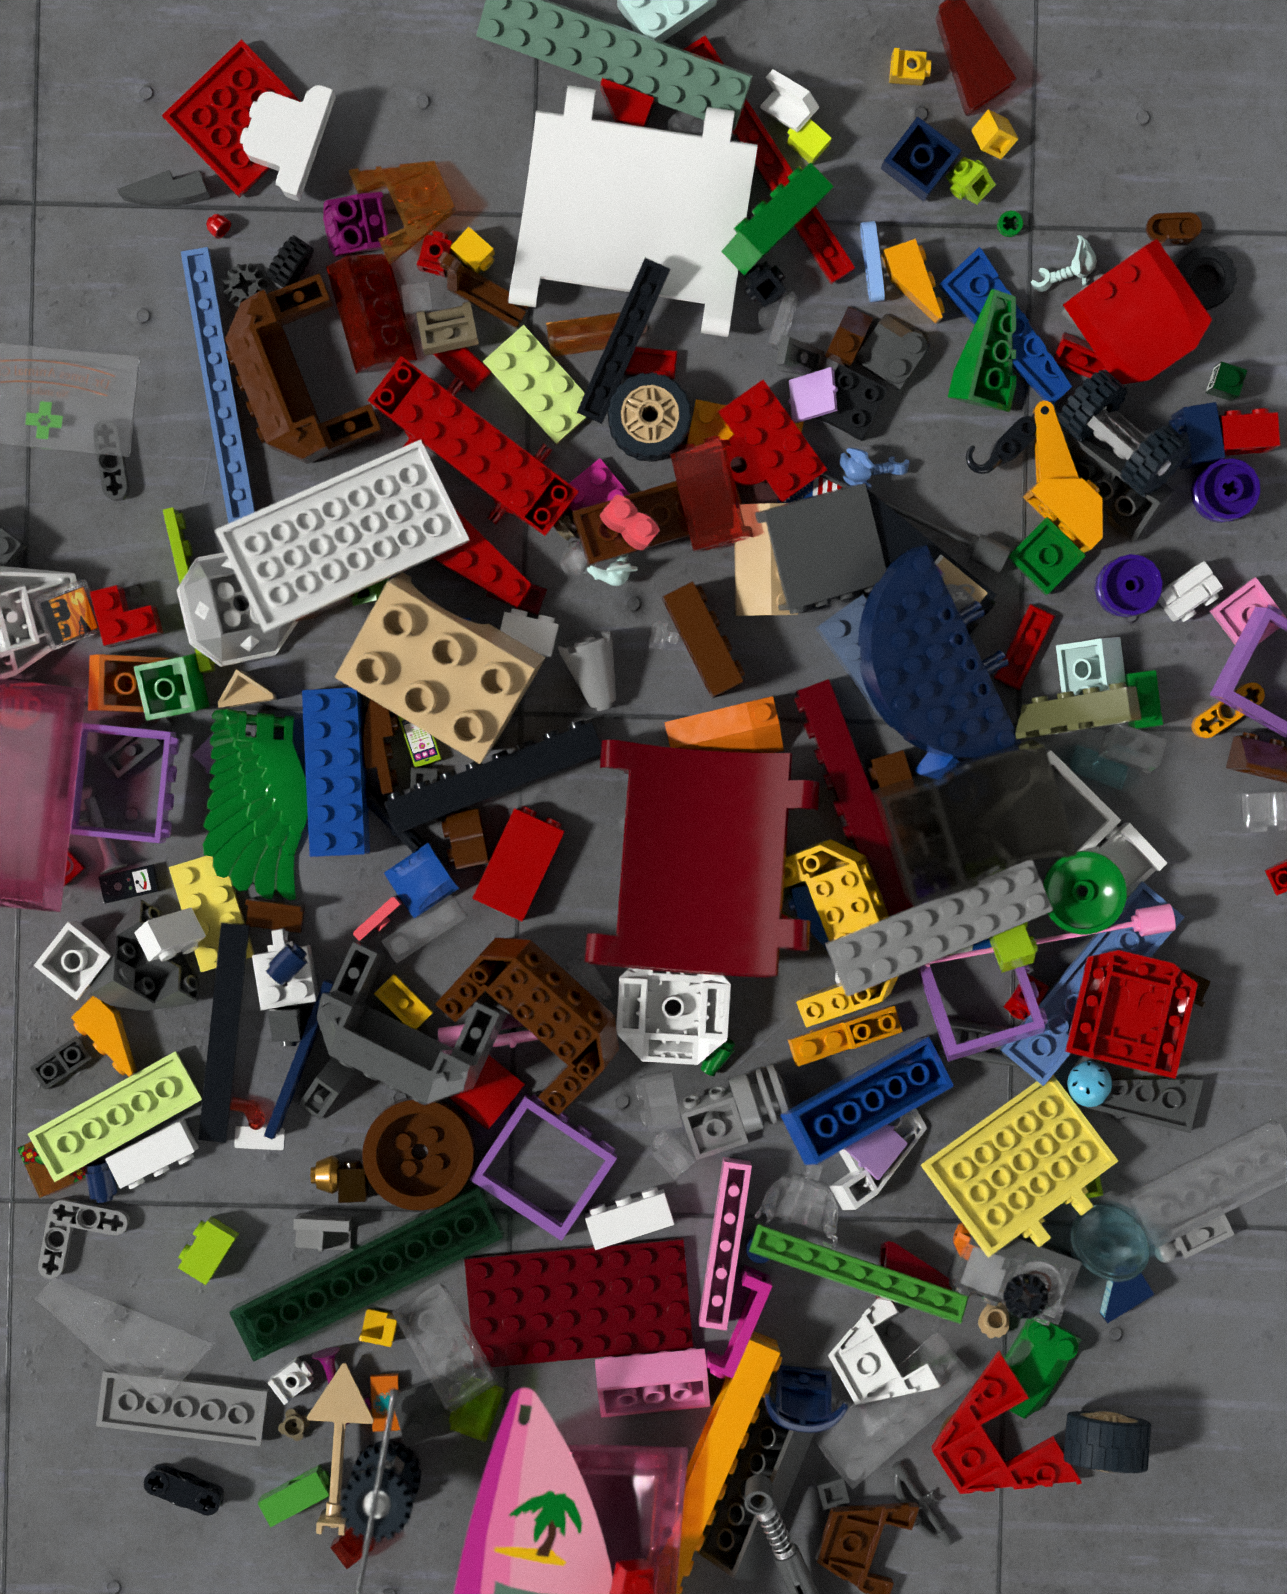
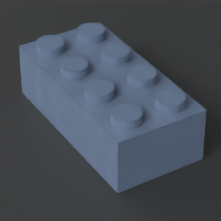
M862 594L815 629L880 718L881 715L877 712L867 693L860 671L859 663H861L860 646H858V635L862 613L867 601Z

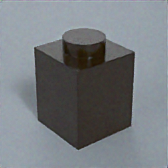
M345 1161L344 1165L337 1169L338 1203L366 1202L369 1198L368 1178L363 1165H361V1161Z

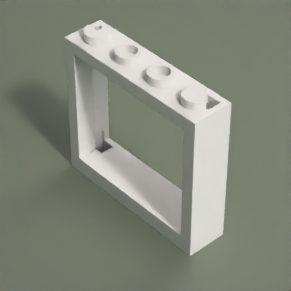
M1046 750L969 828L1008 867L1019 862L987 829L1051 765L1107 820L1077 851L1097 852L1099 850L1097 846L1104 837L1108 840L1119 829L1116 825L1121 819L1051 750Z

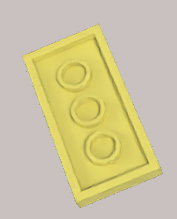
M204 856L169 867L181 910L191 907L206 935L198 943L199 947L194 951L201 972L215 969L217 966L221 922L245 924L236 891L229 876L225 878L217 876L213 868V858L211 856ZM250 937L248 939L246 959L251 958L255 954Z

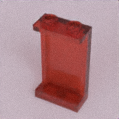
M719 435L703 439L704 444L695 446V443L682 445L679 447L678 452L670 454L693 551L705 552L753 537L751 526L744 525L726 447L731 446L730 440L720 439Z

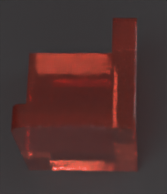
M352 1527L348 1528L344 1535H338L334 1538L330 1547L346 1569L362 1559L365 1542L363 1540L364 1535L359 1534L358 1537L355 1536ZM372 1537L368 1553L374 1549L376 1543Z

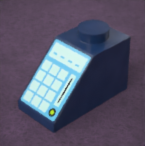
M1132 1261L1130 1263H1120L1113 1269V1273L1108 1275L1100 1309V1315L1107 1324L1155 1295L1139 1268Z

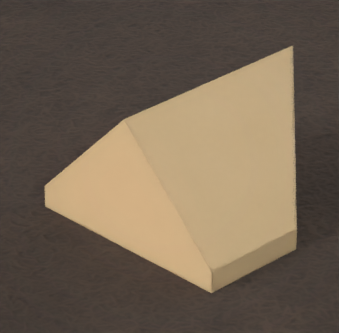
M236 669L218 701V707L224 709L277 700V695L246 672Z

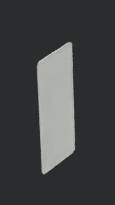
M236 1126L234 1147L283 1150L285 1129L281 1128L279 1135L272 1140L264 1137L266 1127Z

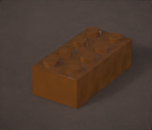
M692 581L663 596L662 601L711 698L741 684L743 682L741 677L745 675V672L739 660L733 662L729 654L733 650L726 635L720 636L717 630L720 622L713 610L708 612L704 604L708 599L701 585L696 587Z

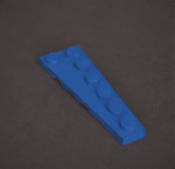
M980 247L938 285L974 325L991 289L1012 295L1005 288L998 277V273ZM1016 304V331L1012 334L1013 349H1016V359H1013V368L1044 401L1054 404L1072 386L1052 355L1046 350V346L1039 335H1036L1028 323L1029 320L1025 314L1021 312Z

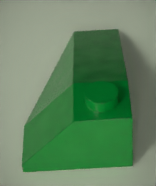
M991 289L954 369L948 398L972 405L1010 412L1016 388V375H1013V359H1016V349H1013L1012 334L1016 331V296Z

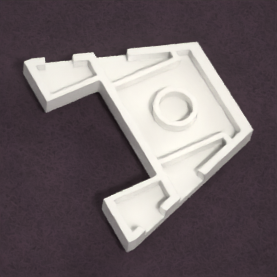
M877 1299L828 1355L855 1405L941 1387L929 1364H925L903 1377L876 1331V1326L899 1313L892 1301Z

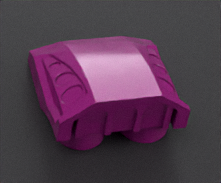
M382 192L354 194L342 198L329 199L324 202L323 221L328 245L334 257L393 247V241L389 239L383 211Z

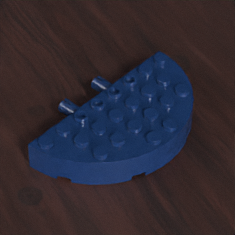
M925 545L914 547L897 558L886 569L880 581L874 585L866 601L859 626L858 646H860L861 663H859L860 671L867 693L884 721L902 735L903 739L922 750L955 758L988 757L1008 752L1021 746L1022 743L1020 739H1016V730L989 676L999 669L1008 666V659L1002 661L1001 659L1005 658L1006 655L1001 650H998L988 658L981 660L966 629V625L978 618H982L985 615L984 609L978 612L982 605L978 601H974L963 609L957 610L928 547Z

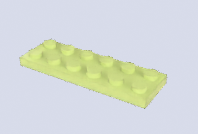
M177 1051L33 1130L28 1133V1136L52 1179L56 1182L201 1101L203 1098Z

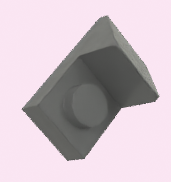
M781 336L776 364H778L779 371L804 376L821 370L825 351L794 338Z

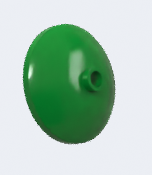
M1077 851L1061 857L1050 867L1043 881V887L1053 909L1048 915L1059 927L1071 933L1088 935L1103 931L1119 918L1125 907L1127 888L1120 869L1110 859L1096 852ZM1080 886L1087 887V893L1083 896L1077 893Z

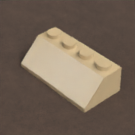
M787 503L734 505L735 616L798 615V613L790 614L789 610H779L778 608L779 604L786 603L767 525L766 523H757L755 512Z

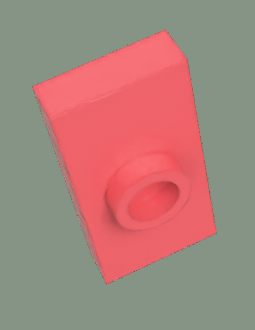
M397 896L391 897L353 932V935L358 941H361L373 929L376 928L380 931L391 921L388 916L403 902Z

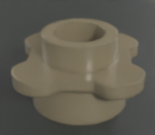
M562 514L555 523L554 528L565 540L569 541L572 537L579 536L574 519L569 515L565 516Z
M290 1408L286 1411V1418L284 1422L279 1424L278 1430L281 1434H285L295 1441H300L303 1439V1432L310 1425L311 1420L307 1419V1415L302 1416L295 1409ZM293 1422L297 1423L296 1427L292 1426Z

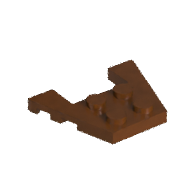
M908 1502L832 1507L815 1556L816 1562L843 1580H848L865 1594H890L894 1584L892 1578L869 1573L868 1571L884 1524L912 1531L919 1511L918 1504Z

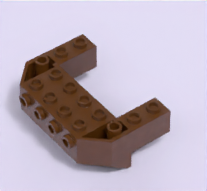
M320 273L268 294L265 289L241 302L225 338L229 348L226 350L227 357L231 366H236L239 374L236 376V380L241 391H246L249 399L246 405L251 417H256L259 427L256 430L262 444L266 442L271 449L306 464L384 434L371 403L320 423L283 325L334 306Z
M494 938L435 1004L456 1023L483 992L486 991L566 1063L538 1096L558 1116L607 1067L619 1051L614 1014L532 940Z

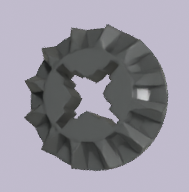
M237 264L236 267L228 270L223 280L226 298L237 307L240 306L241 302L264 289L267 292L268 285L265 275L259 268L251 264ZM242 275L247 282H255L248 287L249 296L242 289H237V286L241 285Z

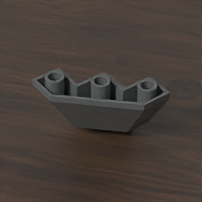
M139 900L108 936L103 945L112 957L91 983L90 994L110 1006L141 1011L191 1005L198 1002L199 978L183 952H179L169 960L162 962L160 959L149 962L134 933L147 920L164 916L160 910L143 900Z

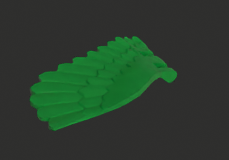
M233 709L215 710L212 714V719H215V722L211 726V731L214 734L210 738V745L214 747L211 750L210 757L216 760L211 766L210 773L215 776L209 784V789L213 790V793L208 799L207 808L211 811L206 816L203 825L209 831L202 844L204 856H211L213 858V868L216 875L223 878L229 876L232 885L238 891H246L254 884L256 892L265 899H272L274 891L278 890L289 901L295 900L294 858L302 831L306 825L308 812L306 778L293 745L294 718L290 715H284V718L274 717V714L260 712L252 715L247 714L246 711ZM246 725L255 726V737L246 736ZM274 728L283 729V739L273 738Z

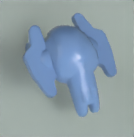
M847 448L846 451L851 455V458L846 453H842L839 461L846 476H843V479L849 485L865 483L867 489H871V484L866 482L870 479L871 475L886 473L904 475L908 472L909 460L905 459L903 463H897L894 461L895 457L893 456L889 457L888 462L875 465L868 458L867 452L856 448Z

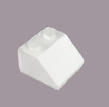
M78 921L66 923L34 966L74 999L78 1000L112 955L98 937Z

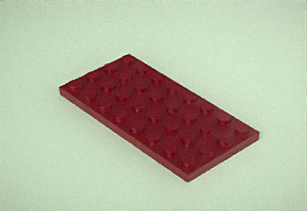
M684 1238L617 1243L595 1250L594 1246L464 1258L474 1369L693 1348Z

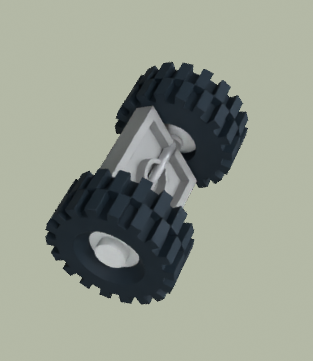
M1100 370L1098 373L1092 374L1090 379L1087 378L1084 384L1075 390L1076 393L1069 397V402L1063 406V411L1059 414V424L1078 441L1083 442L1090 439L1091 435H1095L1099 440L1109 443L1114 448L1113 451L1118 457L1127 460L1125 463L1126 467L1121 471V478L1143 497L1149 496L1154 490L1157 491L1161 484H1165L1168 481V478L1176 472L1177 467L1181 466L1182 460L1187 457L1188 451L1191 448V443L1170 425H1163L1162 428H1158L1154 434L1151 433L1147 437L1121 415L1118 410L1120 409V404L1126 399L1127 388L1107 370Z
M391 1440L388 1443L371 1536L375 1538V1542H382L383 1537H387V1540H390L396 1532L399 1534L403 1531L405 1524L407 1525L414 1506L413 1502L421 1482L420 1463L417 1458H413V1451L411 1449L406 1451L404 1449L405 1445L399 1443V1446L393 1445L394 1441ZM382 1441L376 1442L373 1447L369 1445L363 1453L359 1454L353 1466L350 1479L343 1491L340 1506H342L341 1516L346 1518V1527H352L354 1529L353 1534L357 1537L359 1534L364 1535L363 1540H365Z

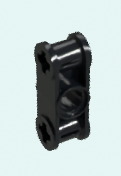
M166 1464L153 1466L144 1478V1489L150 1495L167 1500L176 1506L188 1508L202 1515L209 1516L216 1513L224 1500V1491L219 1485L201 1479L192 1473L177 1470ZM156 1475L161 1477L160 1484L156 1483ZM208 1495L213 1497L212 1504L207 1502Z

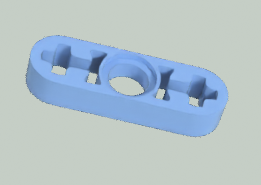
M875 221L861 222L860 235L869 301H884V283Z

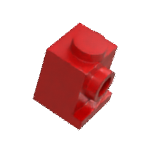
M433 231L432 235L425 234L419 260L417 261L419 271L446 277L447 271L440 267L441 263L438 260L443 251L450 255L452 254L450 247L453 242L448 240L449 236L438 231ZM432 247H439L440 253L432 255L430 250Z

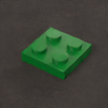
M1046 517L1008 555V559L1046 596L1086 555Z

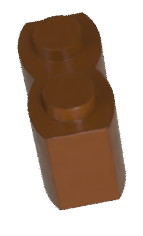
M479 809L445 815L446 821L442 822L444 837H450L452 848L447 849L450 865L455 864L456 869H462L489 863Z

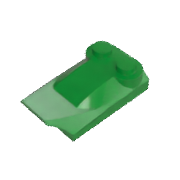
M1040 1314L1033 1319L1026 1320L1005 1359L1025 1389L1029 1399L1012 1407L1009 1411L1026 1419L1042 1408L1068 1362L1077 1354L1078 1345L1082 1340L1079 1336Z

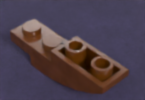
M370 699L363 736L366 769L377 768L382 794L395 792L394 786H399L396 769L391 770L389 759L394 758L391 742L386 743L385 738L396 736L395 730L399 729L397 714H392L389 709Z

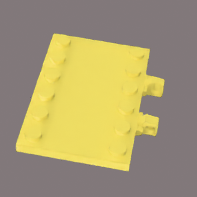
M1052 1075L1044 1086L1036 1081L921 1164V1167L987 1257H990L1021 1233L1025 1238L1030 1237L1038 1247L1049 1241L1051 1237L1041 1225L1045 1221L1043 1217L1063 1202L1066 1205L1071 1202L1080 1216L1092 1209L1094 1206L1085 1195L1088 1193L1085 1186L1116 1164L1118 1160L1056 1077Z

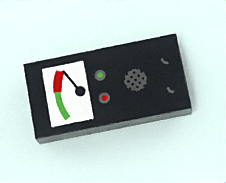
M154 864L98 877L104 904L160 891Z

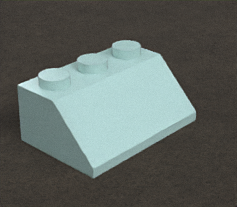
M1120 637L1056 645L1062 693L1073 691L1074 696L1083 695L1082 689L1099 687L1100 691L1109 690L1110 684L1126 682Z

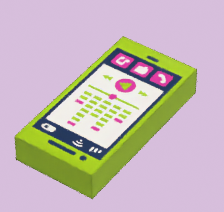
M398 715L414 767L417 768L442 760L435 737Z

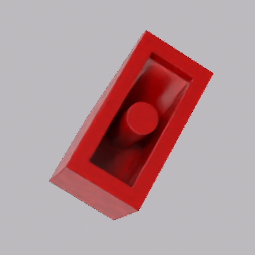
M602 78L600 83L601 92L615 123L646 127L654 107V97Z

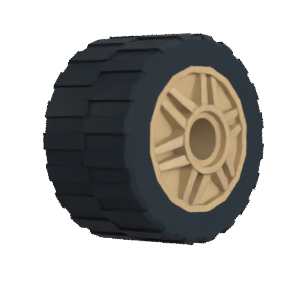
M652 372L650 374H637L635 377L628 378L622 385L620 384L616 389V393L612 396L611 404L608 408L610 434L618 448L622 449L629 457L649 462L668 458L669 455L676 453L679 447L686 441L691 426V404L687 399L686 392L681 389L676 381L669 379L668 376ZM646 413H653L657 419L653 422H647L643 419V416Z
M1107 1411L1069 1412L1066 1420L1064 1460L1066 1463L1077 1467L1102 1472L1144 1473L1148 1470L1151 1423L1141 1418Z

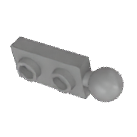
M1220 1208L1171 1232L1175 1241L1159 1242L1155 1247V1256L1159 1261L1169 1263L1176 1258L1177 1252L1180 1251L1186 1259L1235 1234L1223 1210Z

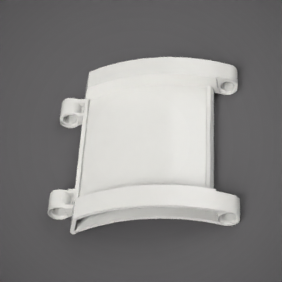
M568 85L564 115L536 110L526 194L509 291V303L536 307L539 285L541 286L542 279L630 292L646 257L671 269L659 297L705 304L701 333L728 337L738 269L721 251L737 234L734 228L747 217L758 145L730 141L735 111L707 107L703 136L592 119L596 89Z

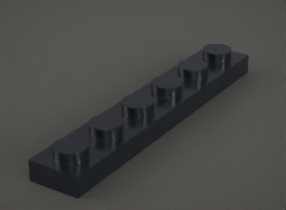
M646 257L644 258L577 413L598 423H603L611 404L610 400L621 383L671 270L670 268Z

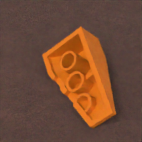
M773 696L664 722L669 745L672 748L744 753H776L784 751Z

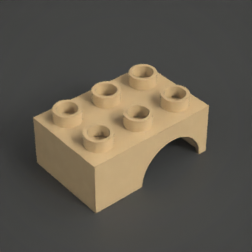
M402 572L387 582L335 678L480 764L493 750L546 657L489 623H474L443 609L420 593L412 584V577Z

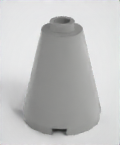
M608 631L601 632L602 637L595 638L594 634H589L564 643L565 647H558L563 661L591 708L596 707L597 711L611 708L613 706L612 702L616 700L613 638L611 632Z

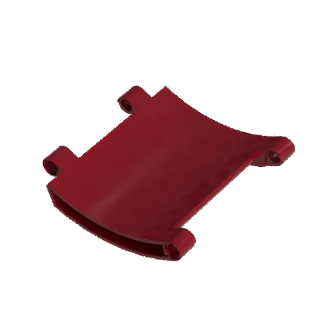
M602 740L600 769L622 770L624 774H628L616 936L587 934L585 963L691 974L763 978L778 976L779 949L809 950L811 922L807 920L782 919L788 811L795 808L815 809L818 811L820 783L810 780H791L792 753L706 751L647 745L620 740Z

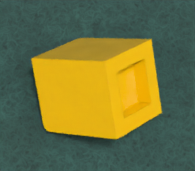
M989 109L972 128V133L980 149L999 159H1002L1018 140L1009 120Z
M368 1308L359 1341L391 1347L394 1342L399 1314Z

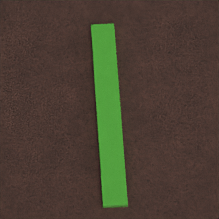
M759 1224L756 1227L749 1252L958 1324L962 1323L969 1299L967 1295Z

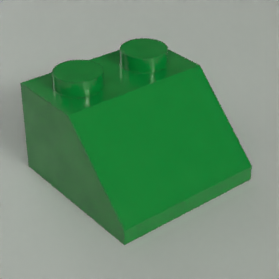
M196 653L134 666L146 721L195 712L210 707Z

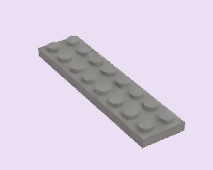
M1027 859L825 943L845 995L851 996L1049 913L1053 909L1033 860Z

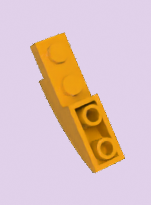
M889 1006L810 1030L808 1033L788 1039L795 1065L802 1066L848 1049H855L899 1034L903 1031L895 1006Z

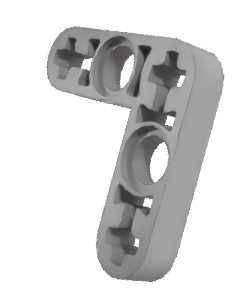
M61 1198L55 1201L48 1211L38 1263L40 1274L44 1278L54 1279L64 1271L73 1228L108 1235H120L130 1225L128 1213L119 1208L68 1198ZM65 1205L66 1211L74 1212L76 1207H79L76 1221H73L75 1215L71 1214L60 1218V1213L56 1212V1209ZM91 1209L96 1213L97 1220L94 1224H87L83 1221L82 1214L85 1210ZM103 1212H106L105 1219H113L118 1215L119 1221L123 1222V1225L115 1229L114 1223L106 1221L103 1223V1227H101ZM54 1231H59L64 1236V1243L60 1246L53 1245L50 1241V1235ZM61 1251L62 1255L58 1253L54 1260V1264L58 1265V1268L50 1272V1267L46 1266L45 1263L52 1259L53 1252Z

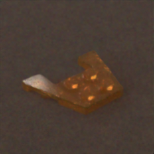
M435 161L399 164V167L382 169L381 166H377L375 170L359 171V168L348 170L358 194L368 193L386 186L403 223V229L378 239L388 264L395 262L456 212L455 205Z

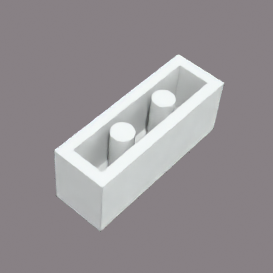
M184 1118L110 1155L105 1160L119 1188L121 1189L128 1185L129 1189H132L145 1182L143 1177L151 1173L156 1177L170 1170L168 1165L175 1161H178L180 1165L194 1158L193 1152L199 1146Z
M657 1187L642 1191V1196L634 1199L631 1196H625L615 1200L616 1204L605 1207V1204L591 1207L589 1209L590 1213L585 1214V1220L595 1250L674 1225V1219L664 1189L658 1190Z

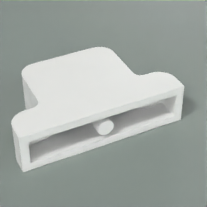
M321 85L314 86L308 90L303 102L273 92L261 94L258 101H253L249 112L251 121L249 127L243 129L240 143L243 144V149L248 158L254 163L279 171L276 185L280 186L286 197L299 202L336 98L332 89Z

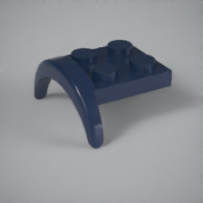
M780 1365L776 1372L775 1404L770 1394H765L766 1408L773 1421L783 1428L797 1432L815 1433L828 1430L839 1423L848 1410V1404L843 1403L838 1410L832 1413V1371Z

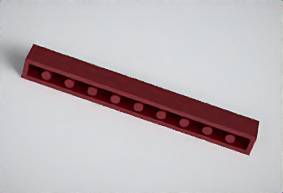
M827 679L796 691L798 697L794 698L795 705L799 714L804 712L807 723L803 725L808 738H814L817 749H814L813 752L818 764H824L827 774L823 775L828 791L833 790L837 800L833 801V805L838 817L843 815L847 826L842 828L848 843L853 841L856 852L866 856L889 917L914 907L913 899L830 680Z

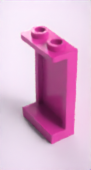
M745 1264L740 1277L742 1285L750 1288L751 1292L723 1355H718L709 1350L706 1353L707 1368L710 1369L709 1372L722 1379H725L726 1376L734 1377L772 1289L770 1275Z

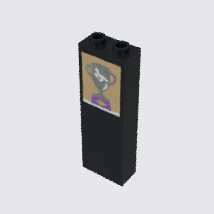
M867 490L886 569L908 550L927 545L957 610L959 611L972 602L978 601L982 605L978 612L984 609L985 615L988 614L996 604L993 599L997 594L877 496ZM976 620L966 625L969 635L978 626Z

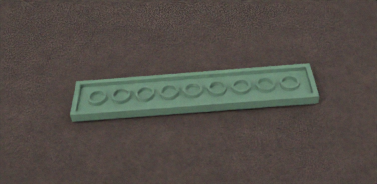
M486 0L476 35L482 39L601 82L602 78L652 96L654 97V102L705 120L707 107L735 111L732 125L733 131L737 127L753 75L549 0Z

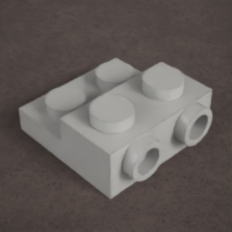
M716 1086L710 1089L707 1095L701 1097L695 1094L689 1095L683 1099V1103L678 1104L696 1160L749 1143L730 1087Z

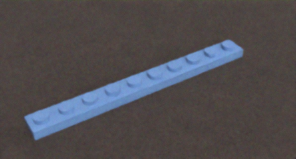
M204 247L181 251V258L229 524L256 512L230 362L226 354L227 345L210 249Z

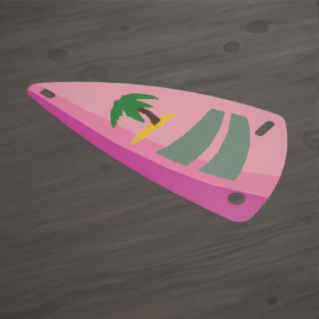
M520 1388L513 1393L483 1474L462 1551L454 1594H610L613 1580L610 1562L597 1515L583 1478L561 1433L537 1394L529 1388ZM521 1405L532 1406L530 1419L526 1425H521L518 1422Z

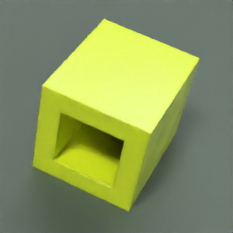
M811 119L798 132L791 128L787 132L790 135L787 144L803 159L812 164L827 149L832 139Z

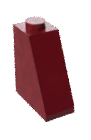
M887 1241L881 1243L879 1266L952 1290L951 1286H949V1278L895 1242ZM879 1296L875 1297V1299L891 1301Z

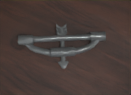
M901 1461L896 1462L892 1466L895 1471L893 1482L899 1503L909 1502L905 1498L900 1481H904L919 1503V1510L923 1509L937 1532L933 1533L922 1523V1519L918 1514L913 1527H916L928 1538L941 1541L945 1547L952 1545L954 1539L946 1527H942L929 1507L940 1500L933 1496L934 1490L922 1497L909 1478L910 1474Z

